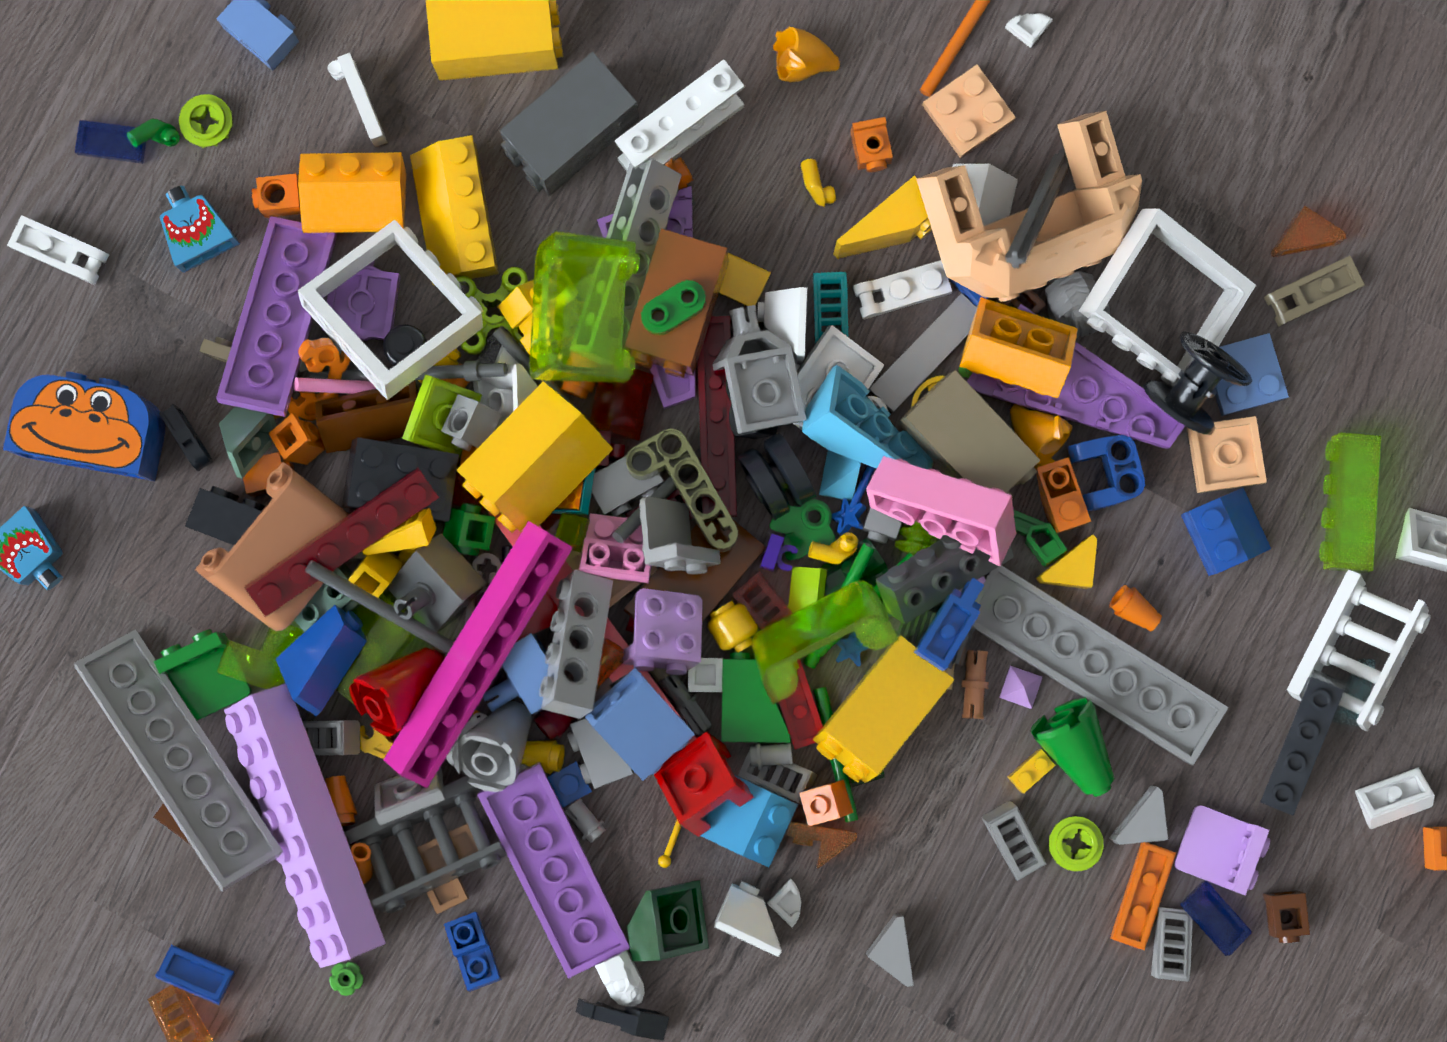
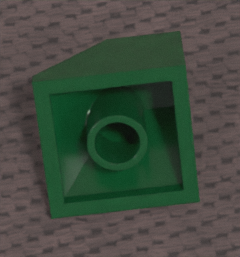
M700 880L645 892L627 926L632 961H660L709 949Z

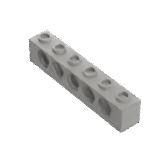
M648 159L636 169L631 163L629 164L570 351L602 365L621 367L623 359L627 354L624 345L661 228L666 229L668 225L671 207L678 193V185L682 174L654 159Z

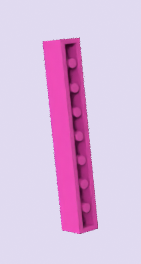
M528 521L383 759L398 774L428 788L573 547Z

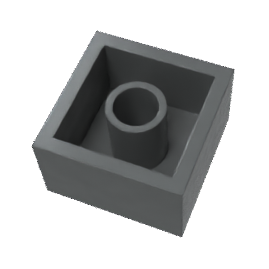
M440 533L431 539L428 546L420 547L413 553L387 589L397 598L394 603L395 612L398 614L404 608L407 609L399 616L400 618L408 620L413 616L427 627L440 632L459 617L487 582Z

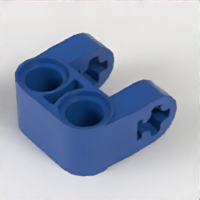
M1125 435L1110 436L1067 447L1071 464L1100 457L1102 459L1109 488L1082 495L1088 512L1129 501L1143 492L1145 478L1137 447L1130 437ZM1113 444H1120L1125 448L1126 457L1124 460H1117L1112 456L1111 447ZM1122 476L1130 477L1133 480L1135 488L1132 493H1126L1120 488L1119 481Z

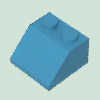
M736 776L747 784L754 798L740 807L727 799L706 814L703 820L708 822L711 828L701 836L743 857L770 867L798 804Z

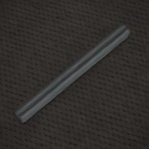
M1060 149L1058 154H1054L1006 254V262L1012 263L1013 268H1020L1021 264L1026 263L1070 167L1064 149Z

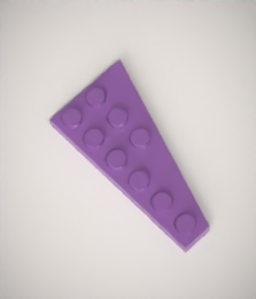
M1020 304V306L1017 308L1035 314L1022 304ZM1075 342L1071 368L1058 398L1040 395L1033 390L1015 384H1006L999 379L984 374L972 373L966 381L979 394L1040 412L1058 415L1067 420L1114 434L1125 435L1131 439L1169 449L1185 427L1158 407L1146 394L1144 388L1077 342Z

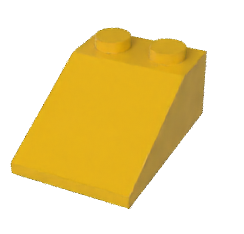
M914 175L836 241L834 256L840 259L907 243L916 236L920 240L932 231L916 180L917 177Z

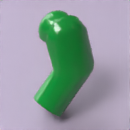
M155 118L149 119L127 132L129 141L135 147L150 139L168 147L176 146L180 141V134L174 126Z

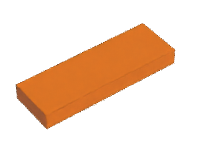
M1147 842L1141 843L1110 936L1112 940L1145 951L1176 852Z

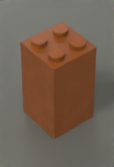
M661 228L624 345L628 356L633 359L632 363L650 369L653 364L662 366L665 369V373L678 378H684L685 374L694 375L728 266L727 248ZM692 280L702 286L706 295V304L698 315L664 335H655L646 330L641 320V312L647 302L681 281ZM685 292L682 295V301L685 303H691L695 298L692 292ZM656 310L652 314V319L655 321H662L665 317V313L662 310Z

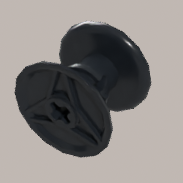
M1184 331L1180 335V341L1183 348L1194 358L1190 366L1185 371L1181 370L1178 373L1180 379L1174 387L1155 380L1147 381L1143 387L1150 399L1173 419L1191 430L1204 435H1212L1215 431L1214 422L1201 406L1207 398H1213L1216 395L1215 388L1222 379L1238 386H1248L1253 380L1247 370L1220 347L1199 335Z

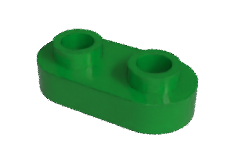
M685 280L679 282L644 305L641 312V320L644 327L655 335H664L698 315L704 309L706 304L705 291L695 281ZM685 292H692L695 295L691 303L682 301V295ZM662 310L665 313L664 319L662 321L653 320L652 314L654 311Z

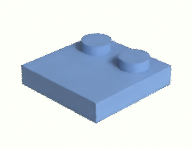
M1270 333L1220 347L1238 361L1253 380L1248 386L1234 385L1223 379L1215 388L1217 392L1215 397L1221 417L1289 397Z

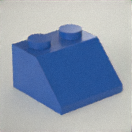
M1240 488L1181 514L1208 576L1220 573L1271 549L1244 488Z

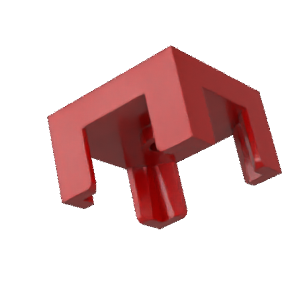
M707 731L667 759L660 770L654 773L679 824L698 837L711 828V825L703 820L702 817L727 799L740 807L754 798L747 784L733 774L725 758L728 759L731 755L725 744Z

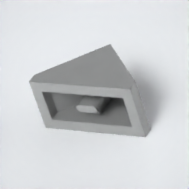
M1150 786L1109 839L1119 845L1168 840L1163 791L1156 786Z
M901 913L894 914L867 950L866 955L906 987L914 986L904 916Z

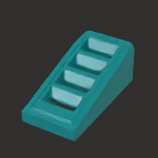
M847 272L813 273L815 344L824 333L821 326L841 325V332L848 337ZM839 284V289L821 290L820 285ZM840 298V303L821 304V299ZM821 312H840V317L821 318Z

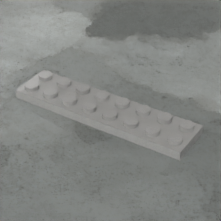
M1002 565L988 573L985 578L984 587L975 600L981 605L979 609L980 614L973 624L977 632L1079 696L1086 698L1087 701L1091 700L1095 706L1189 765H1194L1229 707Z
M135 629L75 662V669L220 890L224 891L278 858L283 850L166 674L158 673L153 662L156 659Z

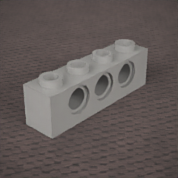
M574 570L567 577L560 580L556 590V598L560 599L558 611L554 613L550 627L551 631H554L553 642L548 646L545 656V663L549 664L548 672L540 686V696L543 697L541 709L578 719L593 711L613 580ZM575 605L583 610L584 617L576 612ZM569 637L574 638L578 642L579 649L571 645ZM564 669L572 673L574 682L569 681L565 677Z

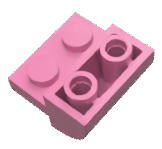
M590 513L580 571L603 578L649 584L652 566L645 565L642 524L623 543H619L613 538V533L628 518Z

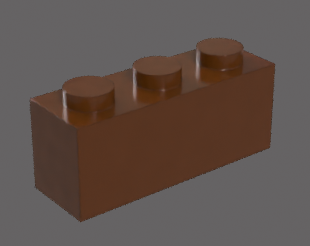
M415 380L388 400L378 389H372L315 402L316 424L326 453L347 451L351 448L352 440L356 438L384 442L403 437L419 393Z

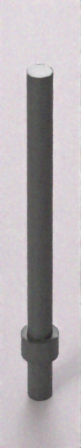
M465 361L464 365L432 366L415 380H423L425 374L438 379L465 378L466 381H481L482 377L507 376L508 368L506 363L481 364L480 361ZM346 369L341 380L370 381L360 369ZM323 370L318 373L311 372L310 378L327 379L329 370Z
M313 560L310 561L305 570L309 575L445 652V657L456 639L452 641L412 617L408 620L400 618L399 616L403 613L402 611L397 614L393 606Z

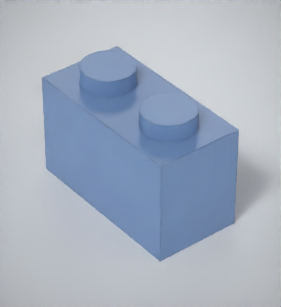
M233 0L216 19L223 29L271 70H274L299 42L293 32L296 27L282 14L275 17L268 11L271 6L266 0Z

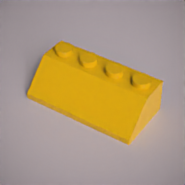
M473 136L438 141L410 155L426 250H430L438 259L440 269L446 275L451 273L455 278L467 276L474 279L499 274L478 152Z

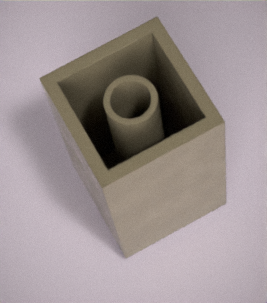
M956 370L945 375L897 421L904 431L908 432L947 476L957 479L965 478L976 485L989 489L998 488L1012 496L1013 494L1009 490L1014 485L1017 486L1020 483L1023 485L1037 472L1034 466L1040 459Z

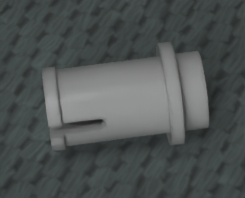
M758 742L757 746L750 747L751 767H758L759 770H762V766L793 765L791 743L761 746L760 742Z
M581 798L564 811L582 832L583 840L587 839L590 843H593L606 831L603 827L604 821L601 820L599 822Z

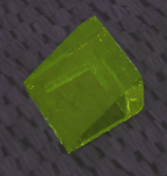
M562 513L555 537L573 547L572 552L581 553L590 519Z

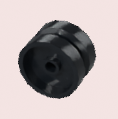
M780 433L764 441V451L770 461L769 463L754 448L738 456L749 486L759 502L763 503L774 521L790 512V503L784 493L785 490H787L794 502L799 505H803L816 497L815 490L806 472Z

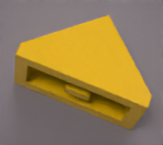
M1094 534L1085 538L1036 577V580L1040 584L1082 589L1092 588L1097 538Z

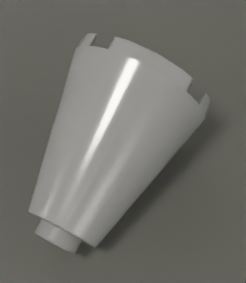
M509 701L459 738L453 748L452 759L458 773L462 770L469 777L468 783L481 790L491 792L502 791L506 786L514 783L519 774L532 722V715L528 708L519 702Z

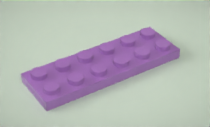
M270 216L217 393L218 403L283 417L286 416L293 392V382L297 378L302 361L298 350L300 345L308 339L313 322L312 316L301 305L298 290L328 269L337 232L303 233L301 222Z
M538 762L520 771L514 783L506 786L502 791H479L477 795L567 977L570 978L629 949L630 944L541 763Z

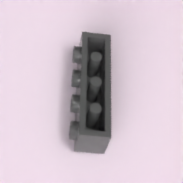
M945 535L941 540L928 548L918 551L915 556L900 565L890 568L887 573L878 577L876 582L886 612L903 624H907L944 601L955 588L960 591L968 580L971 581L972 578L978 580L999 566L989 562L991 555L975 549L973 554L960 548L961 542ZM1011 545L1002 564L1014 557Z

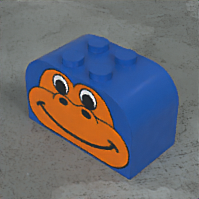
M66 372L65 377L39 375L26 381L15 394L3 450L24 458L155 481L165 436V422L159 414L160 410L152 402L130 391L128 386L121 385L119 381L100 378L99 383H96L95 380L88 379L86 375L74 372Z

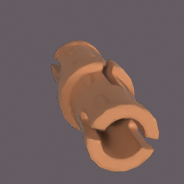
M968 650L966 677L965 680H962L961 686L965 687L962 718L984 719L985 689H988L989 682H985L988 651Z

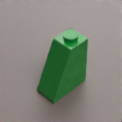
M730 653V659H723L721 742L790 743V734L758 661L750 660V653Z

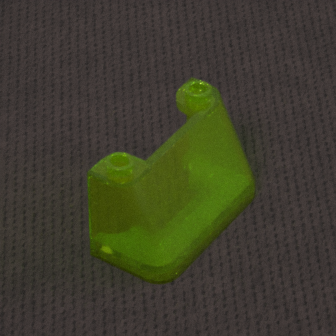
M555 231L540 243L536 253L529 364L531 379L589 382H625L629 380V376L634 371L635 361L634 356L630 355L628 348L622 347L625 282L631 278L632 274H636L639 268V254L635 253L636 242Z
M866 581L852 582L761 629L755 634L752 639V650L764 688L772 704L790 696L798 686L796 670L800 668L797 660L853 631H855L863 646L874 650L884 648L899 640V634L877 591L870 583Z

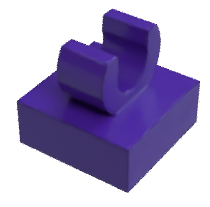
M771 533L760 568L773 572L775 564H777L781 570L791 571L793 566L785 564L782 561V555L785 552L797 554L798 549L793 545L782 546L784 537Z

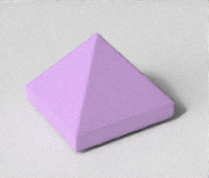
M1010 666L999 698L1032 709L1042 676Z

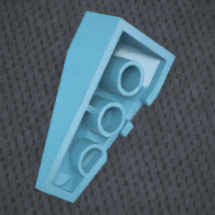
M835 365L806 407V420L803 422L802 432L827 450L876 469L883 456L895 460L903 459L911 465L932 469L933 460L907 431L899 432L888 418L891 414L884 406L878 409L866 396L870 391L864 384L840 366Z

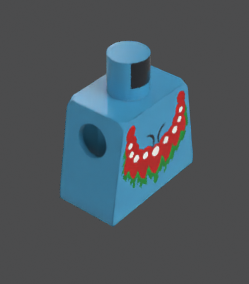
M177 186L166 193L172 209L162 213L160 221L173 263L180 271L184 273L240 244L203 195L190 199L184 186Z
M23 506L0 527V570L22 585L28 586L37 579L46 590L52 589L62 580L63 576L52 565L63 554L61 548L38 512L34 508Z

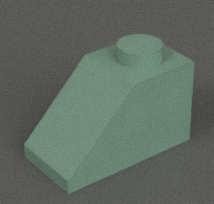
M235 406L219 423L227 454L238 478H243L273 445L274 442L268 434L277 426L273 414Z

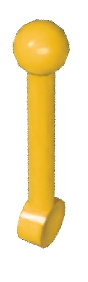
M676 820L664 855H661L658 859V864L662 868H667L671 865L670 856L682 827L678 820Z

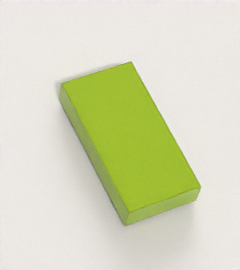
M792 567L785 634L820 637L827 575L826 569Z

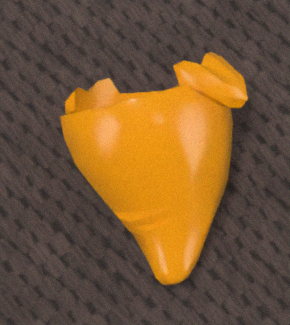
M790 26L784 31L776 32L777 40L773 44V51H778L777 74L780 80L799 82L820 72L839 70L840 61L838 57L815 35L803 29Z
M1017 404L1013 405L1010 409V416L1015 434L1040 459L1034 468L1036 469L1055 462L1052 457L1069 438L1072 425L1058 415L1029 410Z

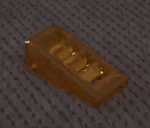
M170 985L147 999L167 1042H182L181 1039L194 1032L196 1038L190 1042H211L213 1040L184 990ZM176 995L178 1001L163 1009L161 1003ZM182 1007L184 1013L170 1021L167 1015ZM188 1020L190 1026L177 1033L174 1027Z

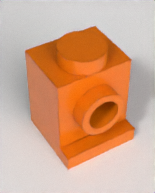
M881 117L852 123L850 133L858 170L867 169V172H877L886 169L887 164H891L893 159L886 127V118ZM876 140L879 143V147L871 149L868 147L867 142Z
M291 413L268 433L285 461L308 465L325 450L318 428L310 421L300 420L296 413Z

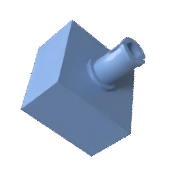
M531 633L514 644L502 664L508 679L489 689L483 695L485 701H489L499 695L497 699L487 704L492 712L518 696L522 698L531 714H538L543 710L541 709L543 697L540 696V686L543 678L547 676L549 664L545 663L546 650L537 635Z

